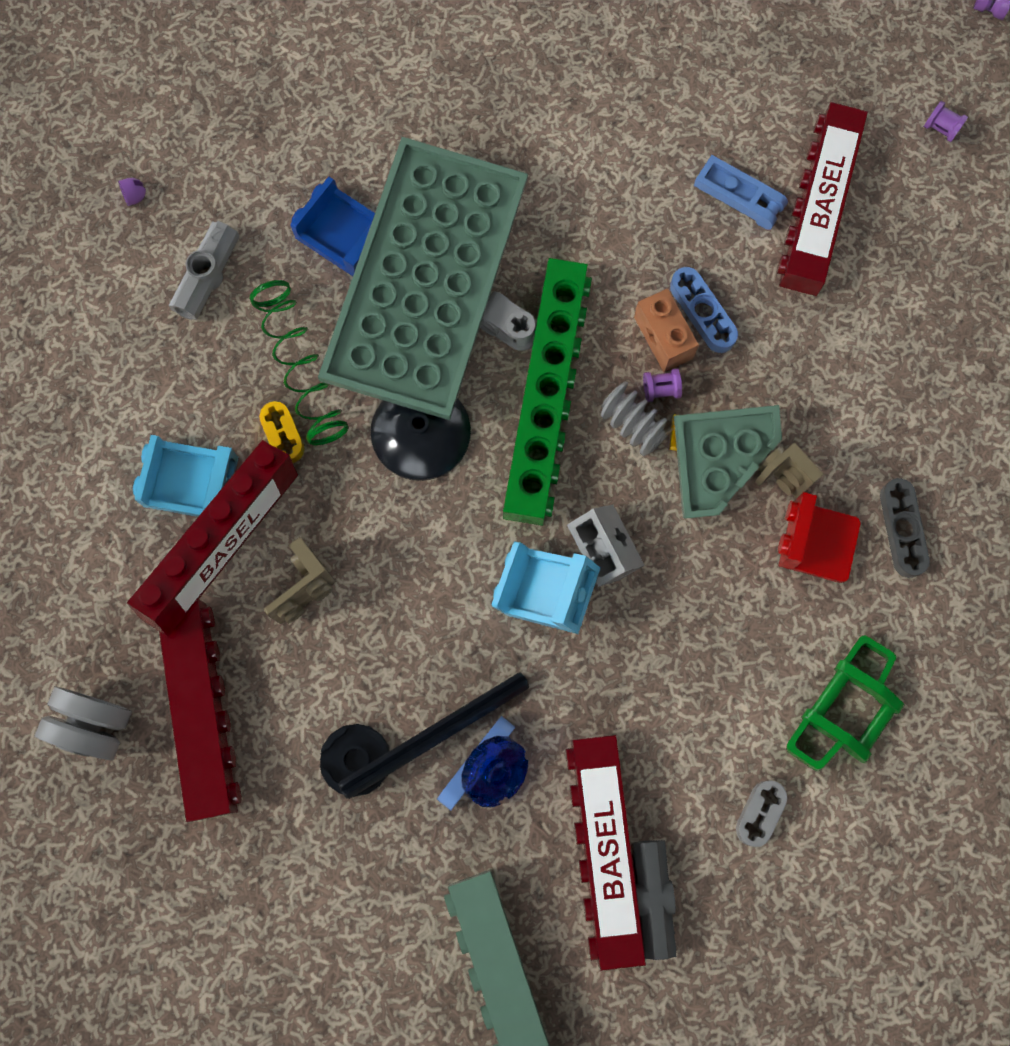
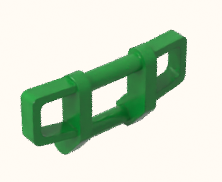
M862 635L846 658L838 662L834 668L836 671L835 675L811 709L807 708L801 716L803 721L788 741L786 746L787 752L814 771H821L841 748L858 761L866 764L872 755L870 752L871 748L893 715L899 714L905 706L884 685L896 660L895 653L868 636ZM862 647L871 649L886 660V666L878 681L851 664ZM848 681L872 695L882 705L859 740L824 717ZM808 725L836 742L819 761L812 759L796 747L797 741Z

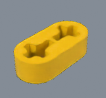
M273 401L267 403L261 409L259 417L269 444L281 450L284 448L281 437L287 436L291 444L297 443V445L292 447L293 453L289 454L293 463L299 461L305 449L290 411L281 402ZM277 411L279 415H283L280 417L283 426L281 429H277L273 421H269L272 419L271 413Z

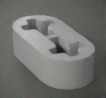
M761 781L753 788L736 824V834L745 845L761 847L770 839L787 802V793L781 784L775 781ZM773 788L775 789L773 795L778 798L776 804L769 803L765 812H763L761 808L765 799L760 796L761 791H769ZM758 815H760L762 818L758 828L762 831V835L760 837L753 836L750 840L748 839L749 831L745 829L746 823L753 824Z

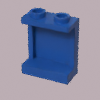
M329 176L323 184H318L315 187L307 204L294 213L290 226L295 239L353 276L375 213L340 191L335 180Z

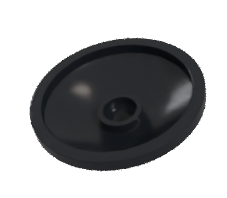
M458 398L450 420L382 401L376 409L371 423V442L378 459L389 471L409 480H431L450 472L465 456L471 438L469 416ZM421 420L425 422V426L422 429H415L413 427L416 421Z

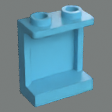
M151 435L149 444H145L142 450L141 460L143 467L141 474L136 477L133 485L135 501L146 508L198 517L233 476L239 457L229 447L218 446L217 450L167 442L163 441L159 436Z
M514 541L511 551L506 556L505 568L500 582L495 587L492 607L510 617L579 634L601 567L584 555L574 553L573 557L570 558L530 549L523 543Z

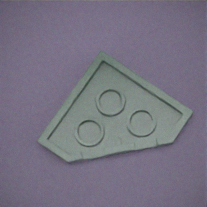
M779 405L674 416L683 518L720 515L730 499L745 485L759 468L760 463L782 440Z

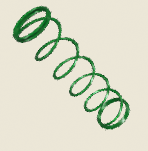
M284 280L265 282L251 292L249 299L253 307L260 311L268 312L261 325L263 333L269 337L280 339L273 349L272 356L274 360L281 364L293 365L284 377L283 383L285 387L291 391L305 392L296 403V414L304 419L317 420L307 432V442L314 446L333 442L347 433L349 429L347 422L335 420L324 423L316 428L314 427L322 420L340 414L342 412L341 409L331 411L319 417L303 416L298 410L299 403L307 394L324 389L330 384L322 382L311 389L298 390L291 388L287 383V376L297 365L315 361L319 355L312 354L306 356L296 363L283 362L276 356V348L284 339L300 336L308 328L299 327L284 336H275L269 334L264 327L267 317L272 312L288 310L296 305V300L280 303L288 297L291 287ZM273 286L287 287L283 294L274 299L263 302L254 301V297L267 288ZM293 303L287 307L278 309L279 307L285 304ZM275 304H278L277 306H275V307L272 308L271 310H270V309H262V308H259V307H268V306H273V305H275ZM344 426L340 431L331 436L312 440L315 435L322 431Z

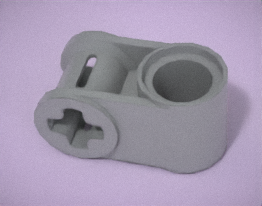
M496 291L492 292L480 328L517 351L530 349L533 346L536 322L534 317L529 312L512 303L503 294Z

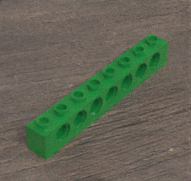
M548 258L503 508V519L543 526L545 516L552 517L555 497L548 496L550 484L557 485L560 464H554L556 451L563 452L566 432L560 431L561 420L568 421L571 400H565L567 388H574L577 370L570 368L572 357L579 358L582 338L576 337L577 326L584 327L587 307H581L583 296L589 297L592 277L586 276L588 264ZM568 295L573 300L571 302H562L558 297ZM556 325H563L568 331L557 333L552 328ZM556 355L563 362L555 365L549 363L546 359L549 356ZM545 386H552L558 393L553 396H546L540 390ZM540 417H546L553 424L548 428H540L535 424V421ZM533 449H542L546 452L547 457L537 461L532 459L529 453ZM528 481H536L541 485L542 489L537 493H528L524 490L523 485Z

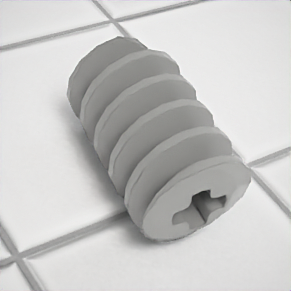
M624 381L604 400L601 408L603 407L601 417L608 419L613 416L610 423L611 427L614 429L623 425L620 435L625 438L633 434L630 445L636 447L643 443L640 454L646 456L653 452L674 428L664 431L667 419L663 418L655 422L654 418L657 410L653 409L645 413L644 409L648 401L645 399L636 404L634 400L638 392L634 390L626 395L624 392L628 382Z

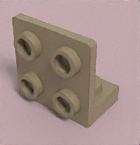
M298 537L288 546L295 554L290 560L305 577L263 609L267 616L280 624L285 621L289 624L297 620L305 612L303 609L305 605L313 599L316 602L324 599L332 592L331 585L336 582L301 537Z

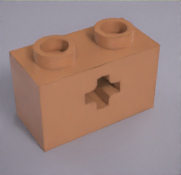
M667 288L639 301L634 318L663 372L692 360L699 344L669 289Z

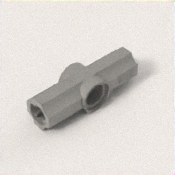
M220 221L212 222L198 250L187 257L185 263L187 271L169 304L172 311L191 321L197 320L212 290L218 288L222 283V270L240 237L239 233L228 224ZM210 268L208 272L199 274L202 269Z

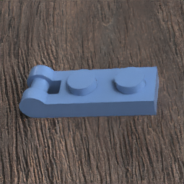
M713 155L710 156L694 183V186L754 219L759 226L767 230L772 229L777 221V213L782 212L788 204V199L782 193ZM759 200L764 201L767 204V207L764 208L763 206L759 205Z

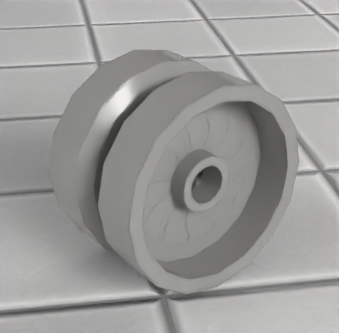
M54 686L47 705L51 710L66 715L67 719L53 716L42 717L34 737L74 754L114 760L120 742L116 736L100 729L101 727L113 730L126 729L132 710L92 696Z

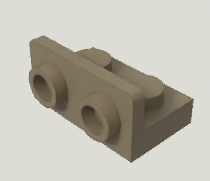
M793 443L786 450L780 446L765 459V462L758 468L761 474L755 480V483L760 486L774 474L778 478L776 482L779 488L787 495L792 494L797 499L824 473L796 443Z

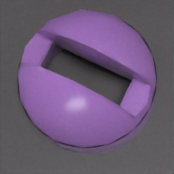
M126 178L118 181L128 206L137 204L144 199L146 189L139 179Z

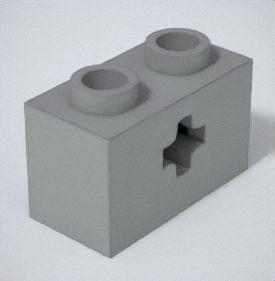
M614 505L593 508L567 524L581 554L587 556L601 567L596 580L598 587L619 581L645 566Z

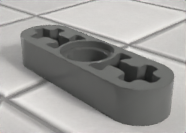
M896 478L883 486L880 492V501L894 568L901 576L913 578L928 569L930 559L915 489L909 481ZM895 487H897L898 492H904L905 497L900 500L901 510L909 509V511H903L896 515L893 514V511L900 508L899 502L896 497L891 498L890 495L895 490ZM899 519L907 520L912 525L913 532L910 537H903L896 531V522ZM915 541L916 545L910 547L909 550L911 557L917 558L919 564L915 565L913 570L910 564L904 563V559L909 556L908 546L901 548L900 544L904 545Z

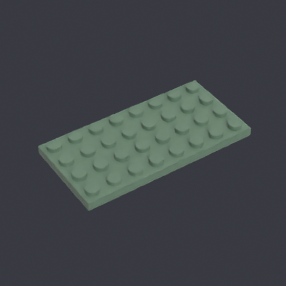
M402 137L318 375L319 381L450 420L527 183L528 174Z

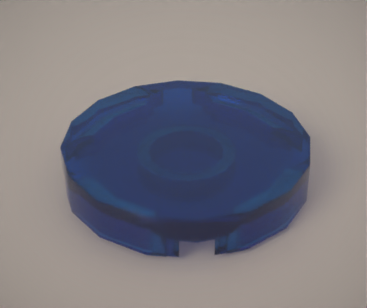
M494 736L478 745L467 758L461 774L462 788L467 797L481 807H496L501 805L499 801L505 797L508 799L513 797L524 783L528 771V760L525 759L526 751L524 747L508 736Z

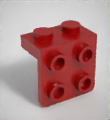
M803 492L795 501H790L785 520L789 522L786 534H782L778 545V554H781L778 566L830 581L844 583L849 579L861 522L855 516L815 506L817 495Z

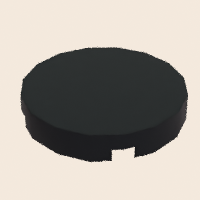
M360 724L342 726L331 733L322 745L320 753L321 774L329 787L339 794H343L339 788V782L389 752L390 747L383 735L370 726ZM387 776L353 797L373 792L382 785Z

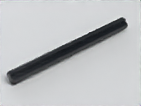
M521 672L515 674L341 780L339 788L344 797L347 799L352 798L523 693L530 687L527 679Z

